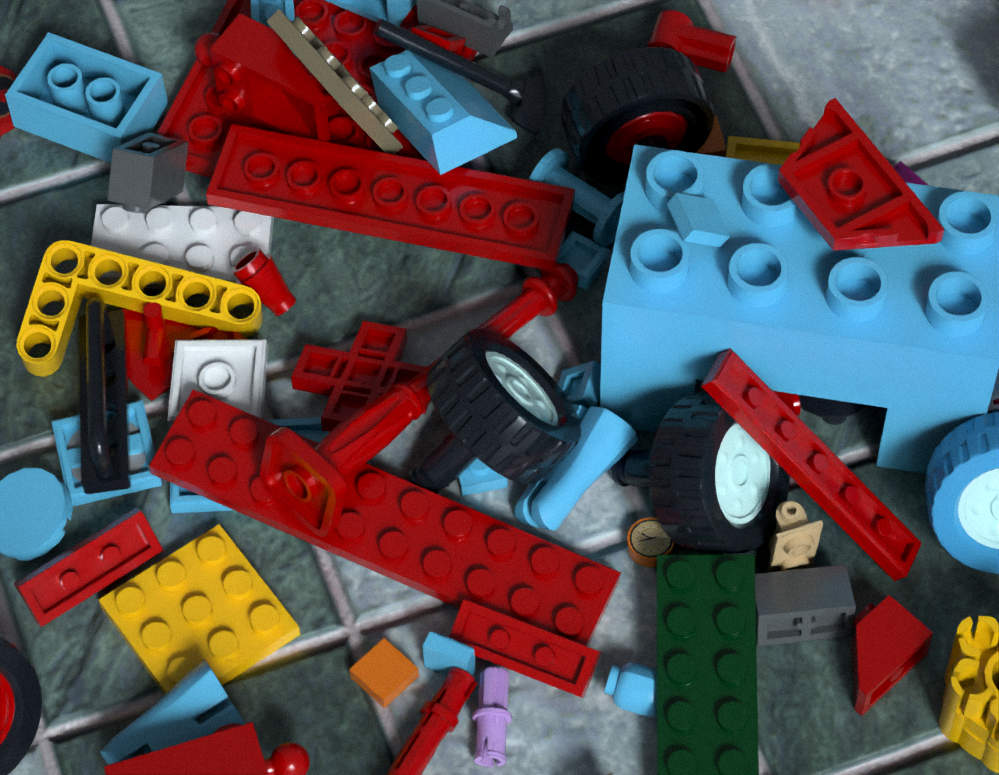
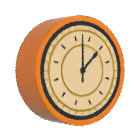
M643 518L630 527L627 535V551L632 560L644 567H657V555H673L675 542L666 534L657 518Z

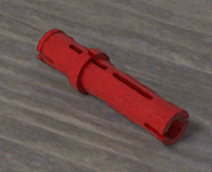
M457 667L450 668L432 700L425 701L420 709L422 716L395 757L386 775H422L447 732H453L459 722L457 716L477 687L478 683L474 681L475 678Z

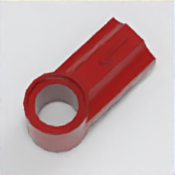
M667 10L659 14L647 47L673 49L683 53L697 66L726 73L732 62L737 36L694 26L691 19L684 13Z

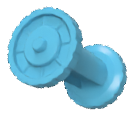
M559 148L552 149L536 165L529 180L575 189L572 209L596 224L593 233V240L603 247L612 244L616 237L624 192L610 199L567 171L569 155Z

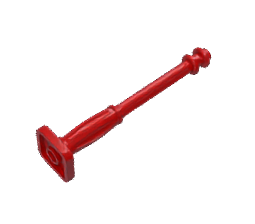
M556 263L555 269L551 271L541 269V278L534 276L526 278L521 286L522 294L478 328L492 330L508 339L536 316H552L558 308V300L567 302L575 297L578 284L576 271L567 263ZM439 358L406 384H393L387 392L352 413L329 432L314 448L290 428L281 427L274 431L266 439L260 467V479L265 489L313 533L321 537L327 536L338 526L347 494V484L344 476L377 455L413 420H417L421 416L423 405L431 400L427 389V375Z

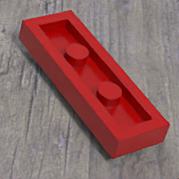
M135 508L14 583V586L35 622L40 627H43L164 550L142 511Z
M463 599L449 638L473 647L475 649V656L581 698L585 697L602 653Z

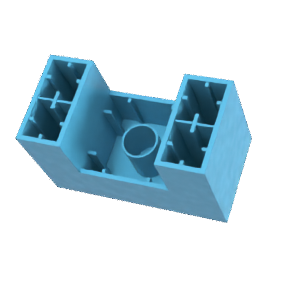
M634 144L602 301L600 407L610 410L635 430L657 433L658 427L669 409L683 397L698 393L701 380H705L718 355L731 348L772 391L884 407L876 466L926 474L927 465L931 461L932 453L948 433L968 420L987 414L999 369V195L906 183L944 228L942 241L936 244L833 251L779 184L778 173L782 165ZM675 193L713 199L730 234L729 239L721 247L683 241L667 203Z

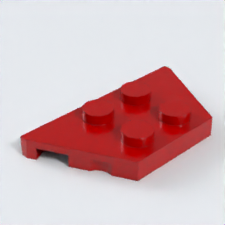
M836 98L829 100L824 108V114L814 128L810 127L800 140L799 149L791 153L779 169L778 182L830 248L835 251L936 244L942 241L944 228L838 100Z

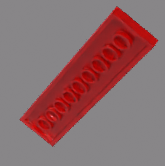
M194 389L149 464L152 475L459 609L463 599L587 647L620 581L621 572L366 463L344 476L347 484V494L339 524L327 536H318L277 501L261 482L260 467L266 439L281 427ZM299 435L312 448H314L318 444L313 440H310L306 437Z

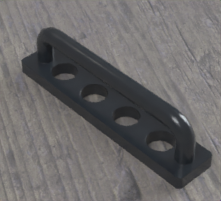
M93 297L86 304V315L79 317L81 484L85 494L123 490L131 487L126 319L122 310L107 311L105 302L99 297ZM105 344L114 346L112 351L105 354ZM106 377L115 379L112 385L106 387ZM106 411L115 412V417L107 421ZM109 446L117 447V450L112 455H110Z

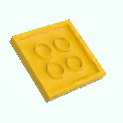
M220 524L98 600L102 611L164 695L203 660L207 661L220 684L224 685L300 636L298 624Z

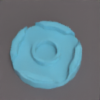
M23 468L8 474L0 481L1 555L7 558H15L18 561H30L45 555L61 541L66 533L63 528L66 525L67 518L71 521L73 505L71 493L55 475L41 468Z

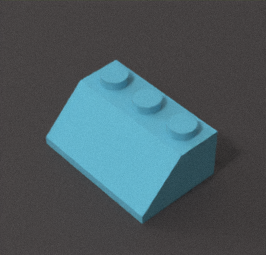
M408 50L392 55L385 61L370 67L378 106L398 126L399 131L440 175L517 138L516 130L463 76Z

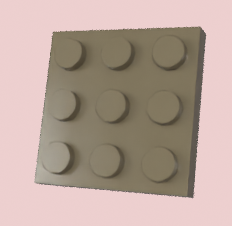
M279 9L266 20L338 104L385 153L395 155L404 147L393 135L398 126L299 17H296L291 22Z

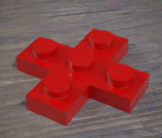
M363 321L350 352L305 344L291 375L292 389L330 396L321 416V425L323 431L331 432L352 413L387 392L393 384H406L427 367L399 362L408 341L406 328ZM430 401L423 405L422 414L426 413Z

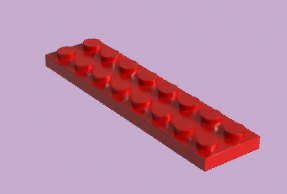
M231 124L207 189L206 198L209 205L551 271L555 269V265L558 262L574 204L575 189L462 167H456L440 175L425 160Z

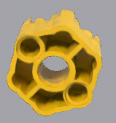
M978 615L975 629L971 631L973 621L969 616L962 620L957 628L944 679L946 685L942 697L939 727L945 737L958 743L969 754L981 760L989 770L999 773V690L997 689L999 687V623L991 616Z

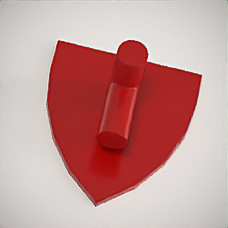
M156 302L146 304L143 309L144 313L129 309H117L124 312L126 319L128 378L133 386L151 402L171 388L168 378V364L172 357L171 352L175 347V340H181L188 333L202 329L164 319L162 308Z

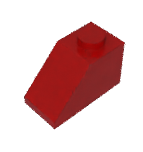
M890 595L877 606L872 603L867 605L853 622L855 632L851 653L854 710L860 716L864 715L928 654L933 632Z

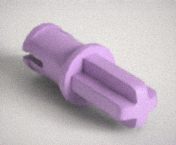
M494 666L486 667L480 674L478 709L473 712V720L477 723L474 762L484 767H494V758L498 767L506 764L507 725L512 721V714L507 711L509 673L504 668Z

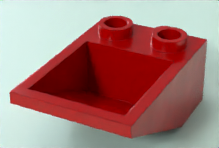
M239 13L222 35L208 32L202 34L196 40L194 45L195 56L204 66L213 67L218 100L227 111L233 114H242L278 133L331 143L325 96L287 44L272 28Z
M250 722L244 725L238 723L227 724L215 730L213 734L103 767L106 775H306L310 767V757L302 745L295 742H285L273 750L270 758L264 759L254 724Z

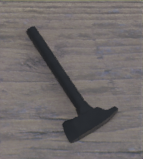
M382 18L378 19L373 29L374 35L501 94L515 105L511 118L512 121L535 136L540 133L545 107V85L541 68L535 67L531 71L530 77H527L523 82L508 79Z

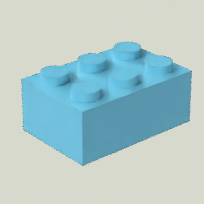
M50 32L47 33L5 94L14 127L109 163L112 160L113 148L146 133H151L169 106L162 73Z

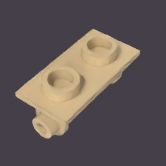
M785 501L776 510L775 518L777 524L775 533L769 541L771 557L767 573L809 568L814 562L823 528L822 520L813 523L809 522L803 507L799 503Z

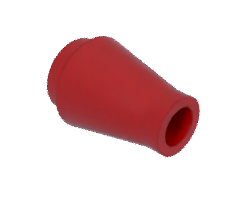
M260 248L254 249L241 258L233 267L232 273L237 277L235 283L254 289L259 295L261 303L269 308L275 316L284 314L295 304L296 298L290 292L271 254H264Z

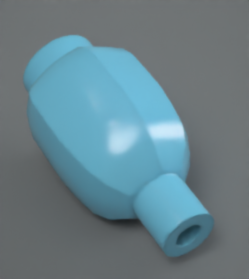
M637 662L626 663L623 667L612 665L604 693L613 696V701L621 709L640 715L657 717V669Z

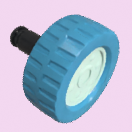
M999 409L988 410L987 414L975 417L957 426L941 440V443L931 455V461L927 465L925 491L931 528L935 532V537L940 545L953 558L970 568L999 574Z

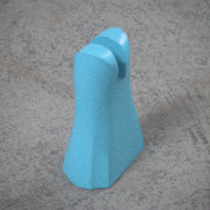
M572 404L581 427L579 443L541 480L528 485L515 507L517 520L521 524L530 527H541L551 531L557 530L589 487L638 441L636 432L631 425L606 408L590 406L587 409L582 405Z
M203 660L152 707L111 739L100 751V754L106 764L110 765L133 758L141 750L147 754L213 734L215 730L227 724L238 723L244 725L245 723L206 660Z

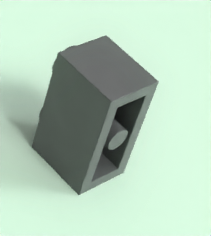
M146 133L113 148L107 201L123 204V209L129 212L147 213L149 209L159 204H164L168 199L182 193L189 141Z

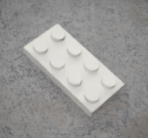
M97 204L91 246L235 283L237 277L232 273V269L241 258L257 248H260L264 254L271 253L274 217L216 206L157 205L149 209L147 213H134L124 210L123 205ZM109 271L101 276L99 282L104 285H112L119 281L122 275L116 271ZM153 282L144 289H165L166 286L159 282Z

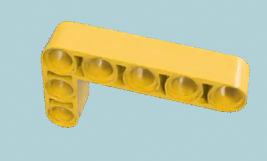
M61 240L50 245L43 256L17 337L16 347L21 361L29 373L45 377L56 372L62 364L82 298L91 299L99 297L105 304L144 313L143 309L146 304L156 302L162 308L164 319L199 328L216 327L218 331L240 332L245 338L253 336L259 331L263 322L262 305L259 295L255 290L245 285L73 241ZM73 260L78 263L76 268L70 273L62 274L55 271L58 264L62 261ZM109 271H116L122 275L120 280L112 285H104L99 282L101 276ZM153 282H159L166 286L164 291L157 296H147L142 292L148 284ZM197 293L205 294L210 298L208 303L199 308L191 307L186 303L190 296ZM58 301L65 304L63 310L57 315L47 316L42 313L43 308L50 302ZM238 305H248L253 309L252 314L244 319H236L230 315V312ZM39 343L51 345L49 353L44 357L33 358L29 356V351L34 345Z

